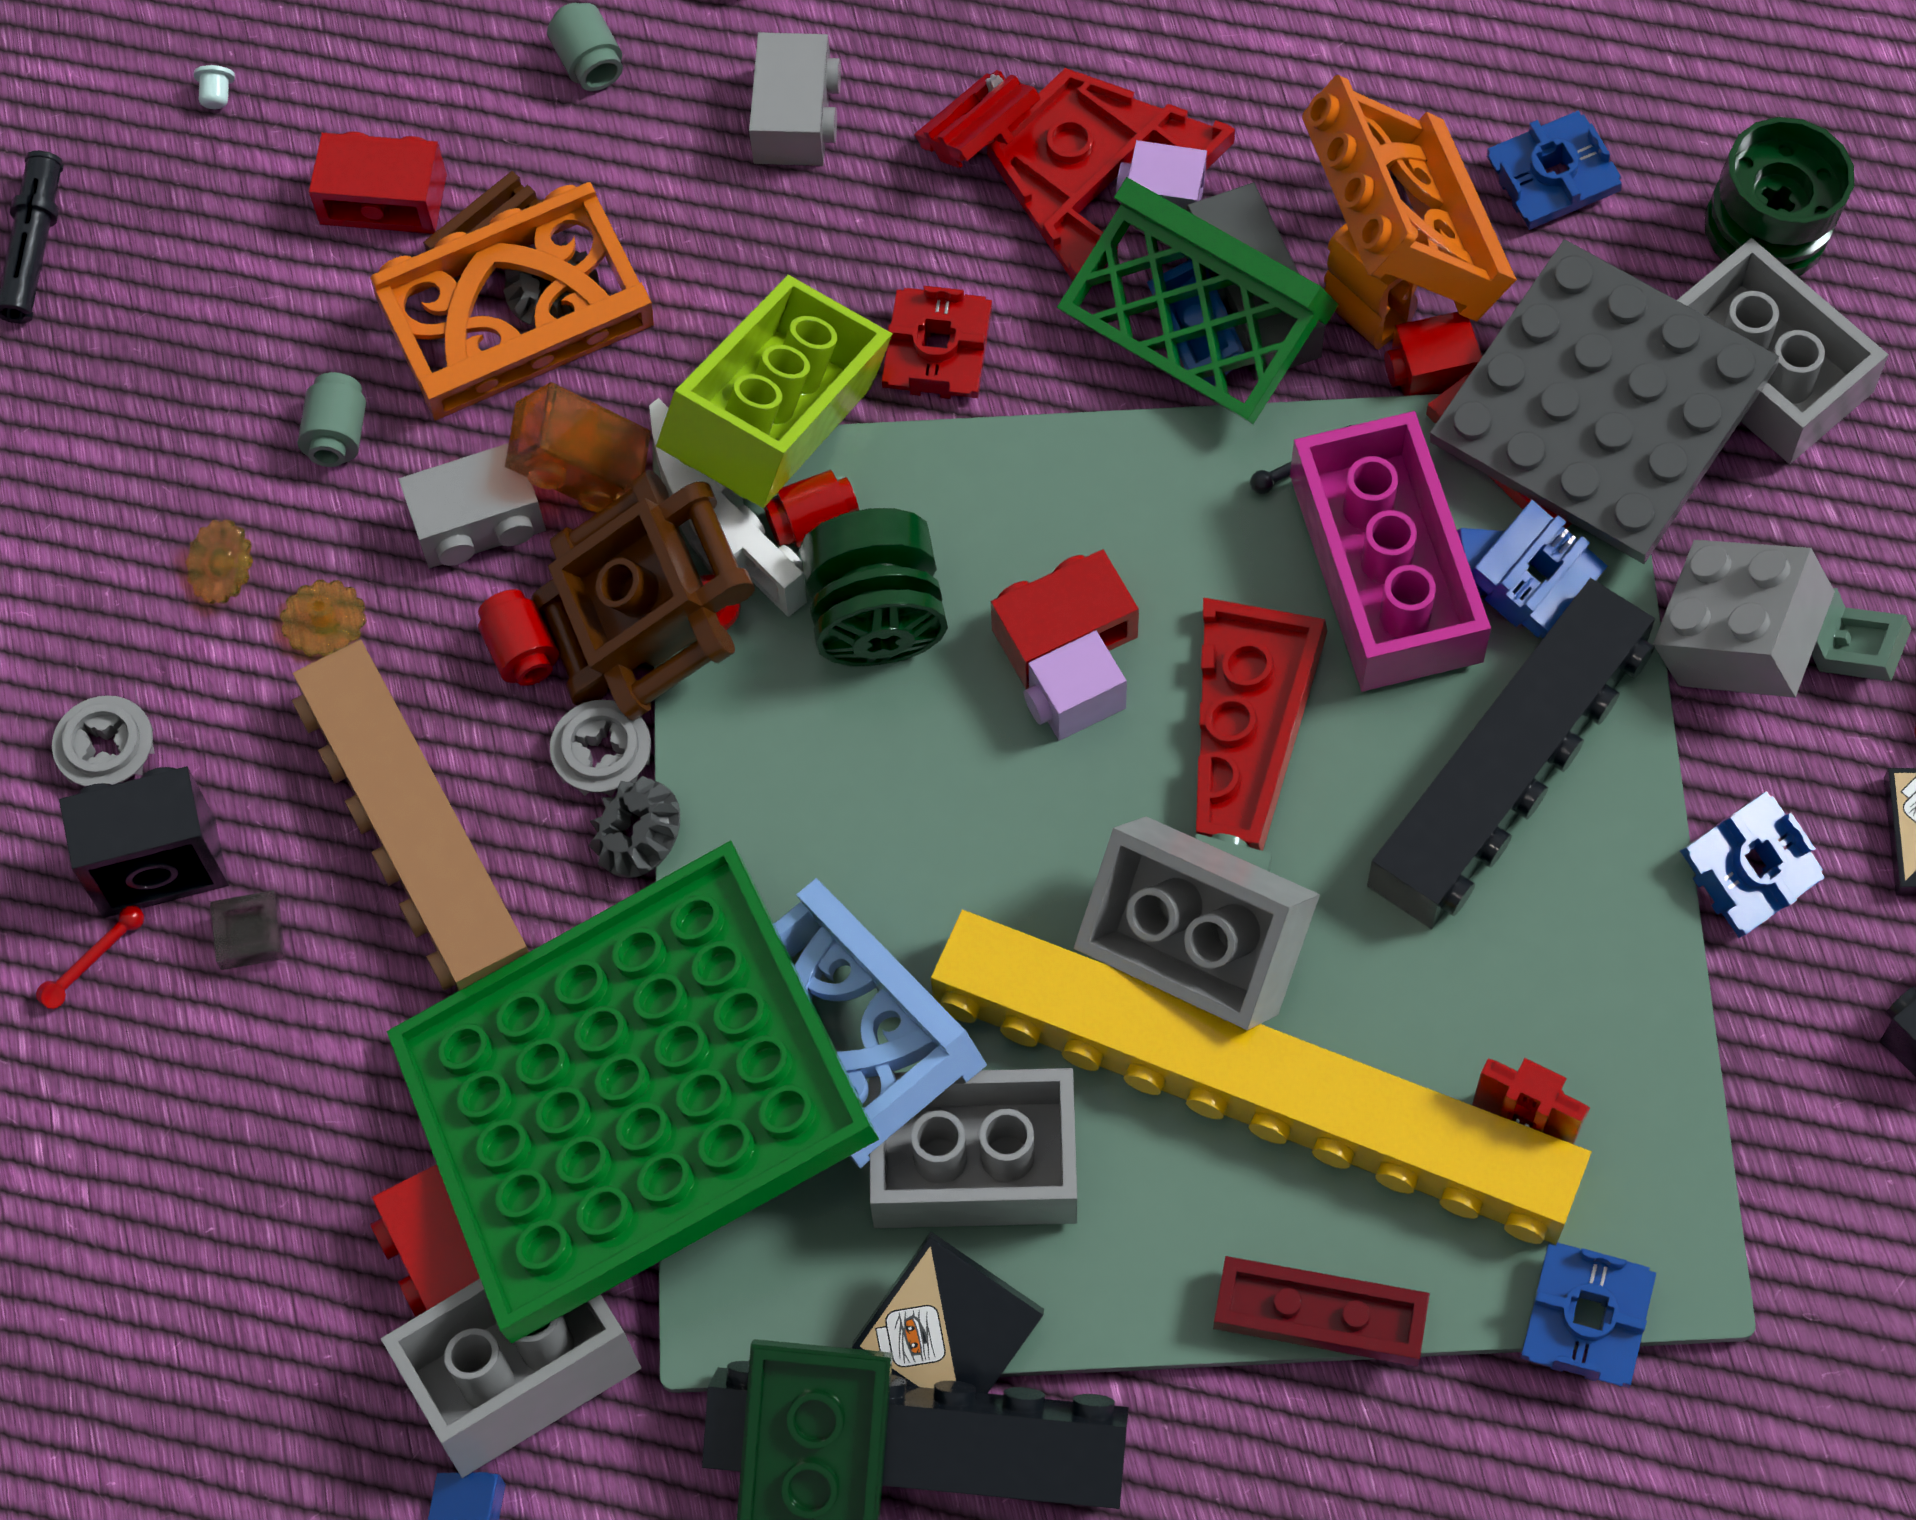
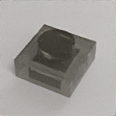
M274 890L210 901L215 957L221 970L286 959L280 903Z

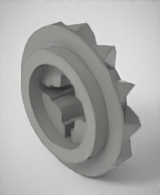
M109 695L93 697L75 705L59 721L52 739L53 758L59 770L71 784L75 782L85 787L98 783L119 784L134 774L142 775L143 764L149 755L155 754L152 732L154 729L145 712L132 701ZM88 733H91L96 738L100 736L105 740L115 735L113 740L120 754L117 756L115 754L109 755L107 752L102 751L94 757L96 750Z
M594 700L576 706L560 719L551 736L550 756L563 784H570L577 788L584 796L589 792H603L612 797L615 790L618 789L620 781L636 783L637 777L643 768L650 765L652 741L649 729L642 717L635 721L630 720L620 711L615 701ZM610 731L611 745L617 753L615 756L605 754L601 762H597L596 766L593 767L591 751L585 747L588 745L598 746Z

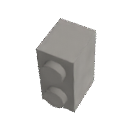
M758 32L749 125L754 164L824 166L825 143H835L837 136L836 107H828L829 94H839L841 85L840 58H830L828 34Z
M517 440L398 478L429 569L442 564L448 566L458 565L469 560L476 553L501 545L516 546L526 542L533 535L546 531L539 503Z

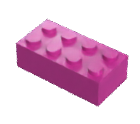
M1412 411L1294 439L1290 478L1361 692L1483 663L1491 626L1416 412Z

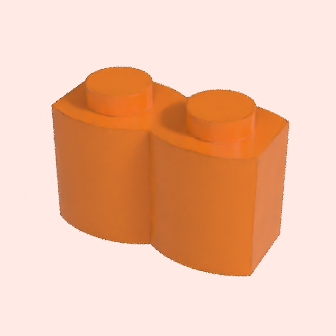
M1344 224L1335 232L1328 243L1327 248L1330 253L1327 261L1328 271L1324 276V283H1326L1324 290L1339 304L1335 312L1375 349L1379 350L1393 339L1395 325L1412 321L1418 304L1417 296L1414 294L1418 286L1388 273H1385L1380 279L1368 275L1348 226Z

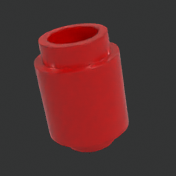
M828 470L782 487L764 507V511L777 545L781 547L782 545L787 546L793 543L796 548H799L805 535L820 523L844 513L859 511V506L848 478L845 477L837 480L832 470Z
M516 589L499 592L485 600L478 609V615L481 619L478 624V630L501 678L505 682L518 683L522 686L534 685L547 678L559 658V651L535 602L526 598L522 591Z

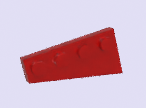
M1203 597L1204 645H1202L1201 655L1203 681L1199 720L1201 747L1200 756L1198 757L1196 833L1208 837L1218 833L1233 835L1244 840L1250 848L1263 851L1328 632L1326 620Z

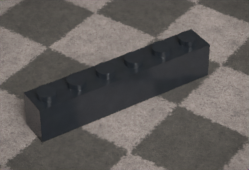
M1590 578L1373 858L1367 886L1430 929L1435 926L1445 911L1455 916L1464 906L1475 887V883L1469 879L1482 863L1491 868L1507 848L1512 838V835L1506 832L1518 815L1526 820L1529 819L1542 802L1548 791V787L1543 782L1554 767L1564 772L1573 762L1584 743V739L1579 737L1589 721L1591 720L1600 725L1610 713L1620 695L1614 689L1625 674L1634 679L1642 671L1655 649V646L1648 642L1655 618Z
M749 1361L731 1362L727 1365V1368L718 1367L708 1385L702 1468L741 1472ZM891 1375L882 1486L1120 1509L1129 1407L1115 1406V1401L1112 1398L1097 1394L1076 1395L1073 1397V1402L1045 1399V1394L1042 1391L1025 1387L1005 1389L1003 1395L978 1393L974 1385L961 1381H940L934 1384V1388L906 1386L907 1381L904 1378Z

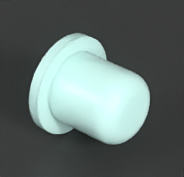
M216 65L196 68L194 70V78L199 82L200 104L208 109H221L225 107L228 103L229 84L234 82L235 73L226 67Z

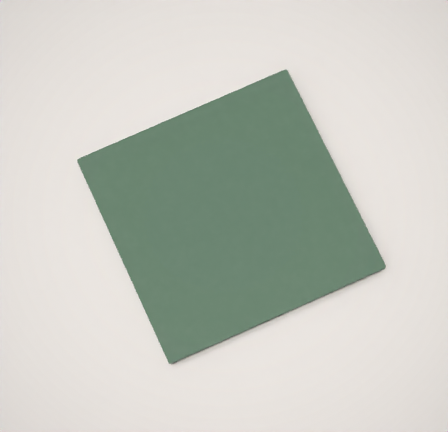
M1440 394L1272 402L1265 405L1254 424L1244 420L1221 405L839 424L784 486L832 470L837 480L845 477L848 478L855 493L859 510L868 508H896L913 512L924 519L928 524L937 568L933 577L939 581L948 629L937 644L926 652L904 661L875 666H848L833 663L819 654L813 630L815 626L809 607L814 598L809 596L806 584L807 603L789 617L754 584V593L747 600L741 602L737 620L726 630L734 643L735 652L719 664L710 661L654 700L655 781L664 784L674 793L680 808L678 836L667 857L656 867V881L731 840L741 855L773 923L777 922L801 902L796 894L817 878L931 995V976L962 909L1096 960L1073 948L1113 828L1147 816L1195 838L1198 757L1200 756L1201 747L1199 720L1203 681L1201 670L1202 645H1204L1203 597L1325 619L1328 632L1263 849L1265 852L1272 853L1271 873L1320 894L1279 1014L1261 1024L1470 1105L1473 1103L1479 1077L1488 1058L1516 1071L1519 1070L1524 1058H1527L1566 1077L1567 1079L1562 1087L1564 1094L1590 1107L1574 1145L1592 1151L1558 1243L1580 1248V1250L1583 1248L1624 1259L1628 1262L1650 1267L1649 1271L1656 1272L1646 1317L1647 1323L1642 1334L1640 1346L1741 1342L1748 1340L1756 1328L1697 887L1693 880L1695 873L1680 852L1681 849L1690 844L1667 666L1656 648L1637 677L1633 679L1625 674L1614 688L1620 695L1604 721L1597 725L1590 720L1580 733L1579 737L1584 739V743L1570 766L1564 772L1554 767L1543 784L1548 787V791L1532 816L1526 820L1518 815L1506 832L1510 833L1512 838L1498 861L1491 868L1482 863L1469 879L1475 883V887L1464 906L1455 916L1445 911L1435 926L1430 929L1367 886L1373 858L1543 639L1541 637L1537 638L1522 624L1515 627L1484 600L1487 596L1480 595L1491 626L1483 663L1361 692L1290 476L1274 483V487L1267 494L1254 492L1250 485V478L1256 471L1265 470L1270 472L1291 462L1294 439L1415 411L1456 529L1470 528L1505 531L1523 509L1488 475L1430 443V431L1435 426V423L1426 415L1427 406ZM653 441V472L662 480ZM743 498L744 505L762 523L765 529L764 535L779 548L769 526L764 508ZM1570 525L1566 529L1577 539L1583 536L1588 540L1590 544L1587 548L1608 565L1596 581L1655 618L1648 642L1653 645L1661 622L1652 555L1649 556L1645 564H1642L1578 526ZM679 526L699 576L713 575L689 544ZM793 543L787 545L801 560L799 548H796ZM1104 549L1139 608L1138 638L1109 651L1127 680L1126 709L1059 741L1049 723L1046 722L1039 725L1027 706L1023 693L1026 689L992 631L990 601L996 599L1005 588L1020 581L1031 583L1052 573L1060 563L1076 555L1087 557ZM1528 563L1529 568L1527 571L1540 583L1547 579L1534 566ZM805 947L791 958L794 966ZM845 965L837 968L833 974L834 981L826 978L824 974L820 980L833 984L841 983L849 976L851 967ZM876 988L858 998L847 1001H828L815 995L812 996L811 1000L836 1051H851L865 1048L861 1038V1021L869 1002L879 992ZM890 1017L881 1022L877 1032L879 1044L888 1042L882 1030L888 1032L895 1030L900 1025V1018ZM976 1018L974 1023L955 1020L966 1030L986 1062L987 1066L982 1070L1073 1068L1077 1175L1076 1224L874 1228L870 1206V1161L860 1169L850 1157H847L659 1262L660 1381L668 1392L683 1393L707 1391L708 1385L718 1367L727 1368V1365L731 1362L749 1361L750 1347L754 1339L853 1349L854 1339L930 1232H933L1044 1308L1043 1317L1000 1377L1374 1359L1213 1329L1225 1256L1430 1293L1420 1357L1522 1352L1548 1244H1556L1545 1240L1541 1244H1532L1519 1240L1507 1233L1502 1223L1481 1215L1475 1219L1455 1215L1444 1209L1440 1205V1199L1417 1190L1410 1194L1391 1190L1379 1183L1374 1173L1350 1165L1347 1169L1327 1165L1314 1157L1310 1148L1289 1140L1285 1144L1266 1141L1253 1134L1246 1123L1225 1115L1222 1119L1207 1118L1191 1110L1186 1105V1100L1164 1091H1161L1159 1095L1143 1093L1128 1085L1124 1081L1123 1075L1100 1066L1096 1071L1079 1068L1065 1060L1061 1054L1062 1052L1041 1043H1037L1035 1047L1018 1044L1005 1037L1001 1033L1000 1027ZM920 1061L907 1067H904L902 1069L893 1071V1073L908 1072ZM869 1094L866 1101L862 1104L864 1108L869 1105ZM1580 1298V1300H1577L1573 1323L1599 1330L1604 1307L1601 1306V1303Z

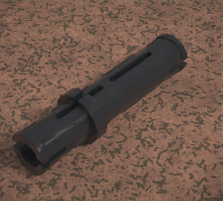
M41 150L31 151L26 154V164L20 193L12 199L10 206V215L14 222L0 284V318L17 324L28 323L33 318L32 311L42 270L49 228L57 223L59 214L55 198L64 164H62V159L57 155Z

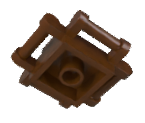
M646 470L632 480V489L574 530L566 527L550 538L551 548L556 557V560L548 565L553 579L536 590L531 597L543 620L547 622L569 676L566 688L572 703L578 706L589 701L601 700L607 693V687H609L620 711L633 721L651 709V702L704 665L710 661L719 664L735 652L734 643L728 632L720 625L716 612L725 606L736 605L747 600L755 591V586L748 571L744 568H739L714 511L717 500L711 486L703 481L694 482L670 496L663 481L652 470ZM689 519L692 521L715 575V578L705 585L701 581L679 529V526ZM642 663L658 666L636 681L633 669Z

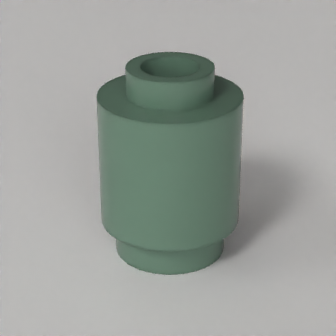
M569 3L557 10L547 27V36L570 79L580 84L587 91H598L613 84L623 71L621 63L622 51L599 9L590 3Z
M336 372L324 373L317 376L314 384L306 391L297 444L299 449L312 462L318 465L336 467L353 460L358 455L366 399L362 394L361 384L355 378Z

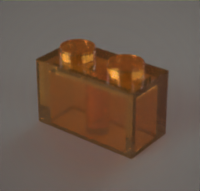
M550 382L516 402L505 467L526 476L528 481L537 487L554 489L577 500L581 507L589 511L599 512L632 489V480L645 472L651 430Z

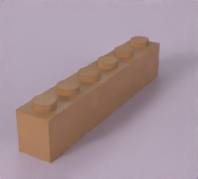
M360 639L293 672L292 674L302 695L291 701L308 734L320 729L328 745L318 749V752L333 782L336 784L346 779L352 789L354 796L344 800L361 835L373 829L381 844L380 848L371 853L386 883L390 886L400 881L409 899L399 903V906L414 936L418 938L428 933L437 950L426 957L443 991L453 986H456L457 990L460 991L528 953V948L362 640Z

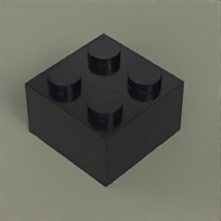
M188 766L178 769L173 767L155 768L144 773L139 779L115 785L107 783L92 784L82 788L76 795L59 799L72 870L103 918L119 915L121 910L127 906H137L142 909L229 886L216 819Z

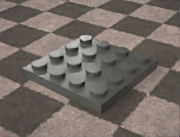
M1564 239L1430 431V443L1645 564L1778 367L1779 356Z

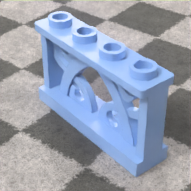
M815 878L796 894L801 902L775 922L774 925L791 958L805 947L795 964V968L811 999L815 995L828 1001H847L858 998L874 988L879 991L869 1002L861 1021V1038L865 1048L837 1051L862 1104L866 1101L869 1094V1084L866 1078L879 1076L881 1081L880 1095L864 1108L879 1140L849 1156L861 1169L870 1161L868 1155L955 1081L961 1077L967 1083L987 1064L966 1030L847 908ZM845 965L851 967L849 976L841 983L833 984L820 980L824 974L826 978L834 981L833 974L837 968ZM890 1017L900 1018L901 1022L898 1028L890 1032L882 1030L888 1042L879 1044L877 1032L881 1022ZM920 1061L900 1079L896 1080L893 1071Z

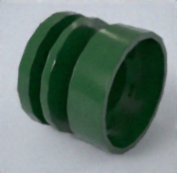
M1775 117L1755 122L1740 133L1728 154L1720 174V179L1705 210V234L1714 253L1724 261L1749 239L1753 238L1796 276L1803 275L1816 265L1855 186L1854 165L1844 145L1826 129L1806 120Z
M868 508L844 513L822 522L805 535L799 550L805 584L809 596L814 598L809 607L815 626L813 629L815 641L821 656L833 663L848 666H875L904 661L926 652L941 641L948 629L939 581L933 577L937 568L928 524L924 519L913 512L896 508Z

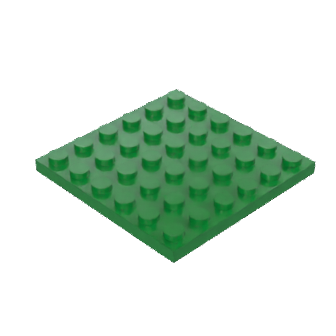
M731 840L386 1031L500 1332L511 1344L879 1140L745 863Z

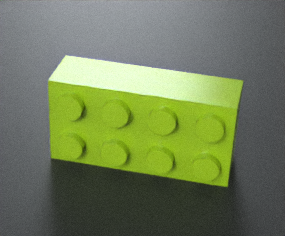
M788 274L674 391L656 447L680 460L686 466L696 469L729 488L738 496L764 508L872 388L893 333Z

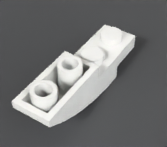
M658 398L649 405L651 428L661 478L669 495H673L688 484L701 481L707 482L711 486L717 500L714 511L739 568L746 569L752 582L787 617L791 616L807 603L802 561L789 547L782 545L777 548L764 535L765 529L762 523L744 505L742 497L656 447L668 411V407ZM689 519L680 527L689 544L707 569L714 575L692 521Z

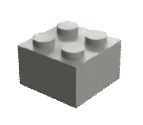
M1694 540L1653 645L1678 686L1796 698L1835 591L1812 548Z

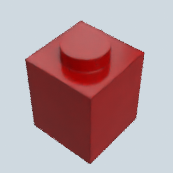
M1458 311L1395 325L1392 350L1385 351L1384 354L1388 380L1392 387H1401L1403 396L1442 394L1472 371L1482 358L1470 319L1459 315Z

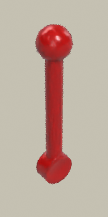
M137 906L123 908L119 914V922L56 982L46 981L38 987L36 992L38 1002L50 1009L61 1006L65 1001V990L128 930H137L143 925L145 916L142 910Z

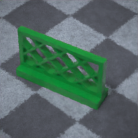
M1126 177L1114 196L1121 205L1057 308L1074 320L1244 420L1254 424L1317 322L1319 321L1326 325L1339 304L1320 285ZM1129 226H1132L1144 233L1148 255L1119 264L1116 247ZM1157 241L1170 249L1159 252ZM1185 257L1191 260L1196 283L1166 291L1162 264ZM1108 262V268L1103 269ZM1151 268L1156 295L1127 303L1122 277ZM1205 269L1218 276L1207 279ZM1111 280L1116 307L1095 314L1080 308L1081 303L1092 286ZM1231 285L1239 287L1244 311L1214 319L1209 292ZM1199 295L1204 323L1174 331L1169 304ZM1253 296L1267 304L1255 307ZM1158 308L1163 335L1141 342L1133 339L1129 316ZM1284 313L1296 320L1283 342L1263 347L1258 319ZM1118 320L1120 330L1108 323ZM1247 323L1252 351L1222 360L1217 332ZM1206 335L1212 363L1189 370L1181 367L1177 344ZM1166 347L1168 359L1155 350ZM1273 358L1267 367L1266 360ZM1255 363L1258 383L1246 402L1243 403L1229 395L1225 372ZM1214 375L1216 387L1203 380V378Z

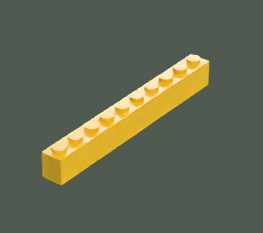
M963 909L931 976L932 996L954 1019L966 1023H974L976 1018L1000 1027V1031L1005 1037L1024 1046L1035 1047L1037 1043L1044 1044L1061 1051L1065 1060L1079 1068L1096 1071L1100 1066L1123 1075L1124 1081L1138 1091L1150 1095H1159L1161 1091L1186 1100V1105L1202 1116L1211 1119H1222L1225 1115L1248 1124L1249 1130L1261 1139L1276 1144H1285L1287 1140L1312 1149L1313 1156L1327 1165L1341 1169H1347L1350 1165L1364 1169L1376 1174V1180L1391 1190L1406 1194L1417 1190L1440 1199V1205L1455 1215L1469 1219H1475L1481 1215L1504 1224L1505 1231L1511 1236L1528 1243L1541 1244L1543 1240L1553 1244L1558 1242L1592 1151L1265 1025L1259 1024L1249 1030H1245L1116 968Z

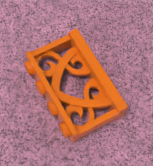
M1335 75L1327 86L1312 99L1307 109L1303 112L1302 119L1367 274L1380 279L1385 273H1388L1454 301L1459 315L1477 322L1517 279L1444 119L1426 112L1417 120L1353 91L1347 78ZM1388 170H1391L1397 180L1403 185L1414 211L1400 199Z
M591 182L578 187L575 185L559 187L550 192L543 202L524 210L513 208L496 215L489 225L468 234L465 232L449 234L439 240L433 249L417 256L393 258L382 265L379 272L370 277L375 297L418 383L434 421L654 326L652 302L642 282H639L597 198ZM579 225L591 233L593 244L589 254L579 264L573 266L568 261L572 259L576 250L575 237H573L570 243L562 246L554 244L551 237ZM535 243V249L527 247ZM604 257L622 290L611 296L588 276L597 268ZM495 268L522 271L553 282L544 290L535 308V329L520 334L516 328L501 319L490 316L471 317L478 295ZM461 275L458 283H456L453 278ZM431 287L437 288L440 291L439 298L431 303L421 302V305L430 314L438 316L447 315L446 322L424 324L412 319L405 311L407 298ZM568 291L571 294L561 300V305H570L573 307L574 312L556 319L550 314V308L560 295ZM492 332L500 337L501 342L496 346L481 351L479 343L484 339L483 335H476L467 339L468 333ZM415 338L427 340L445 338L447 367L432 373Z

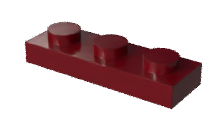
M1225 1256L1213 1329L1418 1367L1430 1293Z

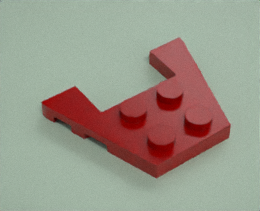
M1064 68L1038 93L1041 99L1033 105L1034 107L1027 110L1008 126L1014 140L1008 145L994 141L987 145V155L1073 281L1103 234V231L1079 213L1118 176L1121 162L1132 163L1136 140L1207 150V170L1234 144L1235 129L1228 124L1216 120L1214 125L1211 126L1188 118V110L1171 104H1167L1162 109L1134 99L1133 91Z

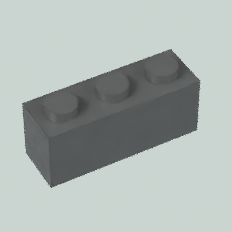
M1254 182L1187 205L1188 212L1299 274ZM1209 271L1210 274H1211V277H1216V276H1218V275L1212 273L1211 271ZM1231 285L1217 289L1229 315L1244 311L1239 287ZM1253 296L1255 307L1267 304ZM1284 313L1258 319L1263 347L1283 342L1296 320ZM1319 321L1317 322L1289 369L1322 357L1324 324ZM1247 323L1235 326L1245 352L1252 351ZM1273 358L1266 360L1267 367ZM1255 363L1247 365L1254 381L1258 380Z

